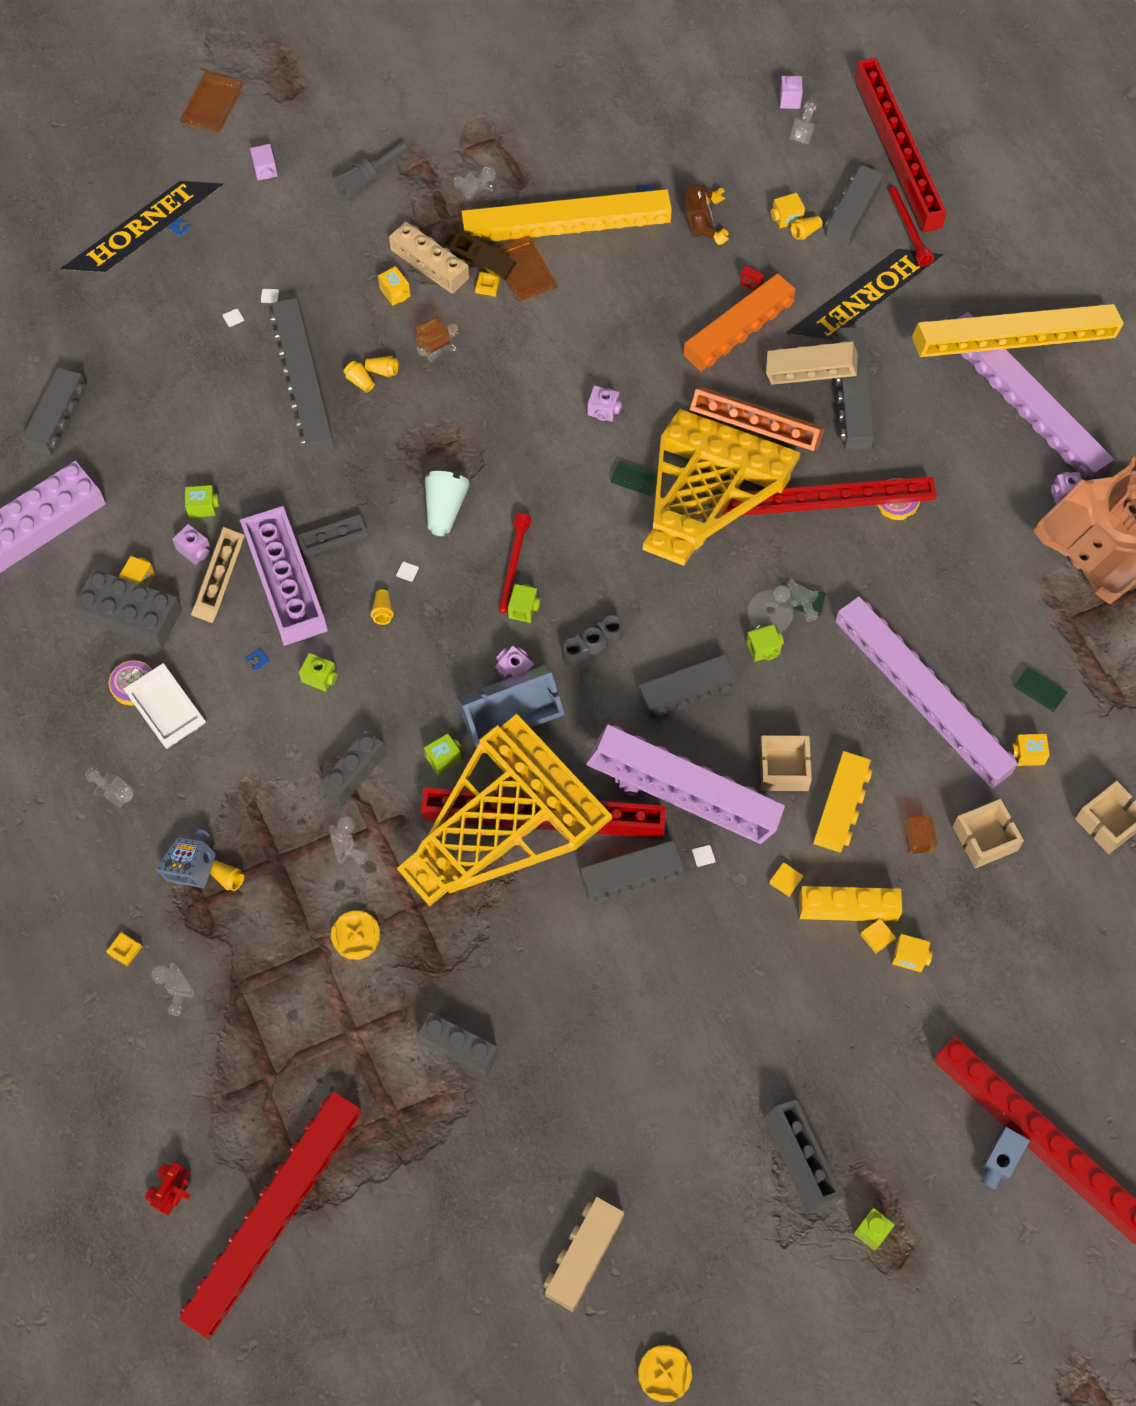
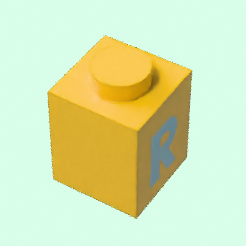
M794 193L774 199L771 217L773 221L777 222L779 228L790 226L795 220L803 219L805 207L798 194Z
M396 266L378 275L379 289L392 306L410 297L409 283Z
M130 556L119 578L148 587L155 576V572L147 559L141 557L138 559Z
M1047 734L1017 736L1015 742L1011 744V754L1015 757L1018 763L1017 766L1045 765L1050 756Z
M901 934L897 941L892 965L922 972L924 966H929L933 951H929L930 942Z

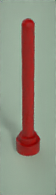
M891 186L889 193L917 250L915 258L918 265L927 266L932 263L934 256L929 248L924 247L897 188Z
M523 513L515 514L513 520L516 532L499 605V612L501 614H505L508 611L524 533L530 529L532 518Z

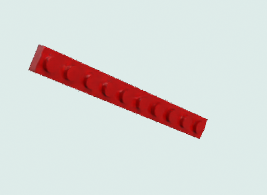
M934 477L785 488L782 493H774L741 516L936 500L937 493ZM748 491L747 493L755 495L760 491ZM732 499L722 516L743 502Z

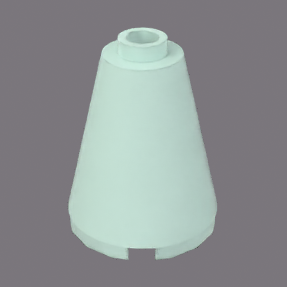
M431 471L429 475L426 474L428 529L432 531L433 535L445 536V533L450 532L470 485L467 478L460 475V479L453 477V473L446 471Z

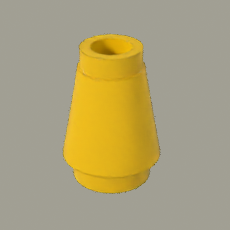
M819 216L795 220L791 225V233L795 239L804 240L822 227V220Z
M392 356L367 358L365 361V370L389 378L396 376L398 373V360Z
M352 361L345 367L344 374L346 379L365 393L373 389L375 383L362 363Z
M381 589L376 591L371 617L377 624H388L394 614L389 592Z
M214 860L210 874L226 890L236 891L239 889L244 881V875L241 873V870Z

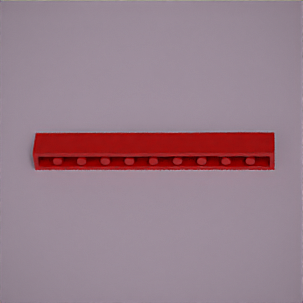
M877 58L857 61L854 80L922 232L942 229L947 213Z
M424 788L421 807L423 821L435 822L453 790ZM461 790L444 822L473 800L475 796L470 791ZM502 794V797L516 798V795ZM525 795L519 796V798H527ZM599 801L612 815V820L595 834L663 839L666 806ZM486 802L483 813H497L498 803ZM514 803L501 804V814H514ZM519 804L518 815H532L533 804ZM466 818L465 824L479 825V818ZM483 818L482 825L496 826V819ZM500 819V827L513 828L514 820ZM517 820V828H520L527 821ZM543 821L535 828L538 830L558 831L549 821Z
M954 1036L938 1053L933 1062L1003 1126L1030 1140L1027 1147L1128 1240L1136 1244V1199Z
M333 1092L330 1097L327 1096L322 1101L319 1107L320 1113L315 1119L311 1118L304 1129L305 1135L300 1141L296 1140L289 1151L290 1157L285 1163H280L274 1173L275 1179L260 1192V1201L255 1208L251 1207L243 1218L245 1223L239 1231L235 1230L228 1240L229 1246L224 1253L217 1255L212 1263L213 1269L208 1277L204 1276L199 1281L196 1287L198 1292L192 1300L188 1299L182 1306L179 1320L207 1340H210L361 1116L362 1113L359 1107L337 1093Z

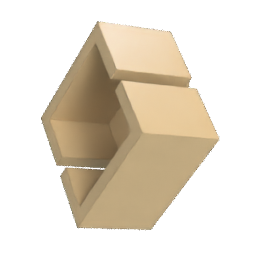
M761 736L759 745L761 791H809L812 781L811 760H809V736Z
M1118 781L1085 805L1075 818L1090 835L1093 832L1096 834L1094 839L1108 854L1112 853L1136 833V800L1127 811L1123 809L1132 796Z
M1001 799L957 816L952 826L962 846L967 844L965 851L975 869L1017 852L1024 842L1014 822L1009 823L1007 826L1011 816Z

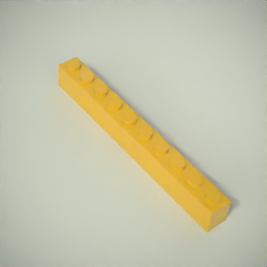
M668 189L465 210L462 211L464 233L482 242H497L509 239L671 223L672 209Z
M1111 304L951 320L945 319L941 321H924L917 324L912 339L919 356L928 357L1116 338L1124 323L1115 305Z

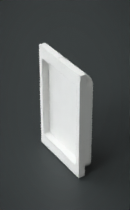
M164 663L124 688L132 703L166 749L178 743V741L206 723Z

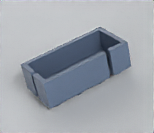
M545 665L481 688V694L476 690L457 697L470 740L476 748L482 737L497 725L501 727L516 714L530 728L565 715L560 697L556 693L557 688L552 672Z

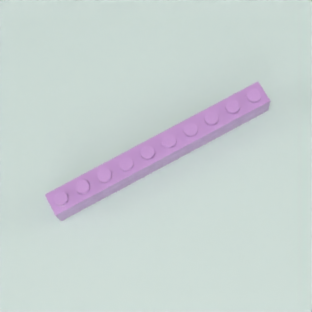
M967 312L957 319L973 318V316ZM1006 349L961 353L962 357L968 360L975 367L976 371L989 381L994 389L999 391L1005 401L1011 404L1018 411L1019 415L1032 425L1035 432L1040 433L1048 445L1055 449L1066 463L1070 464L1080 473L1082 479L1086 481L1098 479L1109 472L1115 459Z
M857 597L838 611L835 622L991 789L1014 772L1018 764L1015 757L1001 747L998 739L983 728L982 722L967 711L965 704L951 694L949 687L935 677L933 670L926 667L920 661L916 652L910 650L898 634L892 632L887 622L874 613L873 608L868 602H864L860 597Z

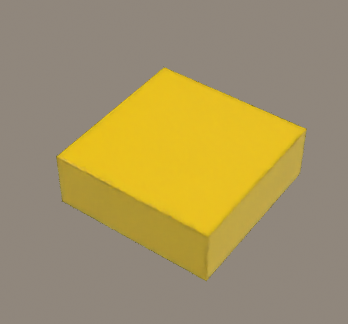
M480 272L475 293L496 297L501 278L489 273Z
M783 862L769 884L790 897L804 876Z
M881 918L860 934L875 954L896 939Z
M120 932L106 953L128 967L142 948V945L123 932Z

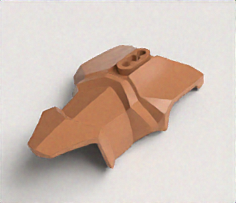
M1132 455L1126 468L1114 477L1092 479L1089 481L1081 479L1066 497L1042 518L1033 529L1044 545L1051 547L1066 557L1069 556L1073 566L1084 571V575L1091 584L1095 594L1109 604L1115 602L1136 584V471H1132L1136 460L1134 455Z

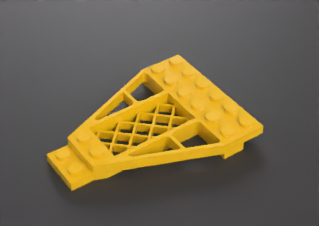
M679 409L661 435L653 529L643 543V550L684 566L693 551L702 546L709 536L774 493H782L790 480L792 470L800 459L801 452ZM664 450L690 459V461L684 468L663 462ZM710 468L711 472L702 474L701 470ZM663 472L678 478L665 498L660 497ZM730 476L731 479L722 481L721 477ZM715 479L716 482H717V483L707 484L706 481H707V480ZM744 480L766 487L755 495L739 490ZM700 482L702 485L693 488L691 484ZM721 490L722 494L713 495L712 491ZM706 493L707 497L698 499L697 495ZM691 496L692 498L691 501H682V498ZM732 499L743 502L722 516ZM711 504L713 507L704 510L702 506ZM695 507L698 510L697 512L688 513L687 509ZM702 518L704 523L697 521V519Z
M518 714L514 715L501 727L497 725L479 740L480 743L428 836L421 842L416 853L397 868L398 872L429 907L446 892L453 893L574 851L612 820V815ZM487 753L504 774L479 793L468 781V778L481 755ZM466 786L475 798L443 823L461 790ZM517 787L516 798L502 797L503 788ZM520 790L527 798H519ZM499 792L498 797H493L495 794ZM486 802L498 803L497 813H483L484 804ZM514 803V814H501V804ZM519 804H533L532 815H518ZM479 818L478 829H466L465 819ZM483 818L496 819V830L482 829ZM500 819L514 820L513 831L499 830ZM517 820L527 821L517 829ZM543 821H549L569 843L535 855L522 840ZM447 834H460L459 845L446 844ZM464 834L478 835L477 846L463 845ZM481 835L495 836L494 847L480 846ZM499 836H509L498 845ZM515 845H519L529 855V858L482 874L483 871ZM448 850H459L458 862ZM462 851H476L475 863L461 862ZM480 852H490L479 861ZM464 868H471L467 872L464 870Z

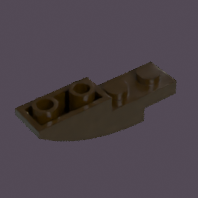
M447 228L438 243L443 248L449 249L454 256L472 263L474 267L505 281L516 265V262L507 255L460 230L456 232Z

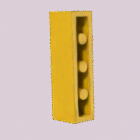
M843 751L813 844L841 853L844 845L849 846L853 833L848 830L850 824H856L860 812L855 810L857 803L862 804L866 793L862 786L864 782L869 783L873 769L869 768L870 759Z
M802 886L799 894V919L878 921L881 918L885 922H898L902 914L901 889Z

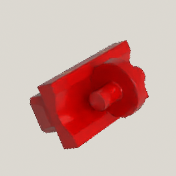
M175 1162L172 1165L162 1164L157 1177L162 1179L163 1182L159 1189L153 1186L149 1188L145 1199L151 1203L150 1206L169 1216L174 1206L177 1207L181 1198L189 1201L191 1195L185 1192L190 1183L187 1180L191 1172Z

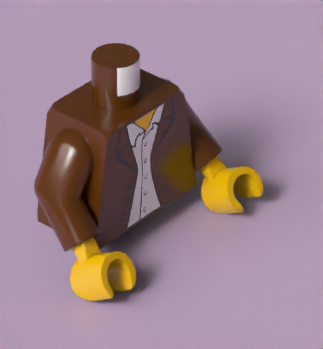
M693 185L685 189L686 212L693 237L701 235L709 238L714 237L718 245H722L729 240L726 237L729 235L726 229L723 228L717 233L716 229L713 228L711 200L714 204L725 200L726 198L721 196L725 192L723 188L712 192V189L706 188L704 185Z

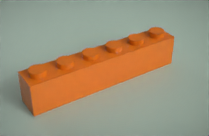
M777 273L685 342L683 356L700 371L706 367L713 366L718 358L722 355H727L738 343H743L754 331H759L767 321L775 319L784 308L788 309L794 302L795 288Z
M704 387L695 390L690 407L691 411L811 451L819 448L825 430L823 426Z

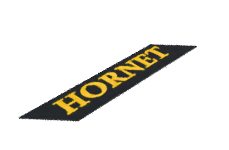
M179 181L63 266L61 270L107 272L224 184Z
M897 249L787 331L786 334L825 339L836 337L838 328H848L940 259L943 254L932 253L934 256L932 263L927 266H919L915 258L916 251Z

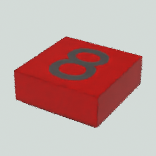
M745 266L742 270L740 284L755 291L763 285L764 274Z

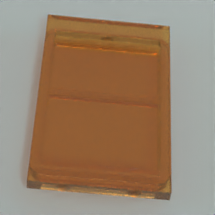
M205 72L180 119L181 123L215 132L221 131L241 93L240 90L243 83Z
M530 236L495 248L516 262L506 282L519 302L557 288L554 278Z

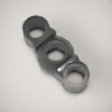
M615 615L606 616L602 622L597 623V627H587L580 635L577 634L574 638L567 639L563 644L564 662L569 666H577L583 660L589 659V655L600 654L606 646L609 647L611 644L619 642L622 638V620ZM608 628H615V629H617V630H616V631H608L607 629H608ZM589 639H596L597 642L591 643V642H589L588 640H589ZM576 650L578 653L571 654L569 651Z

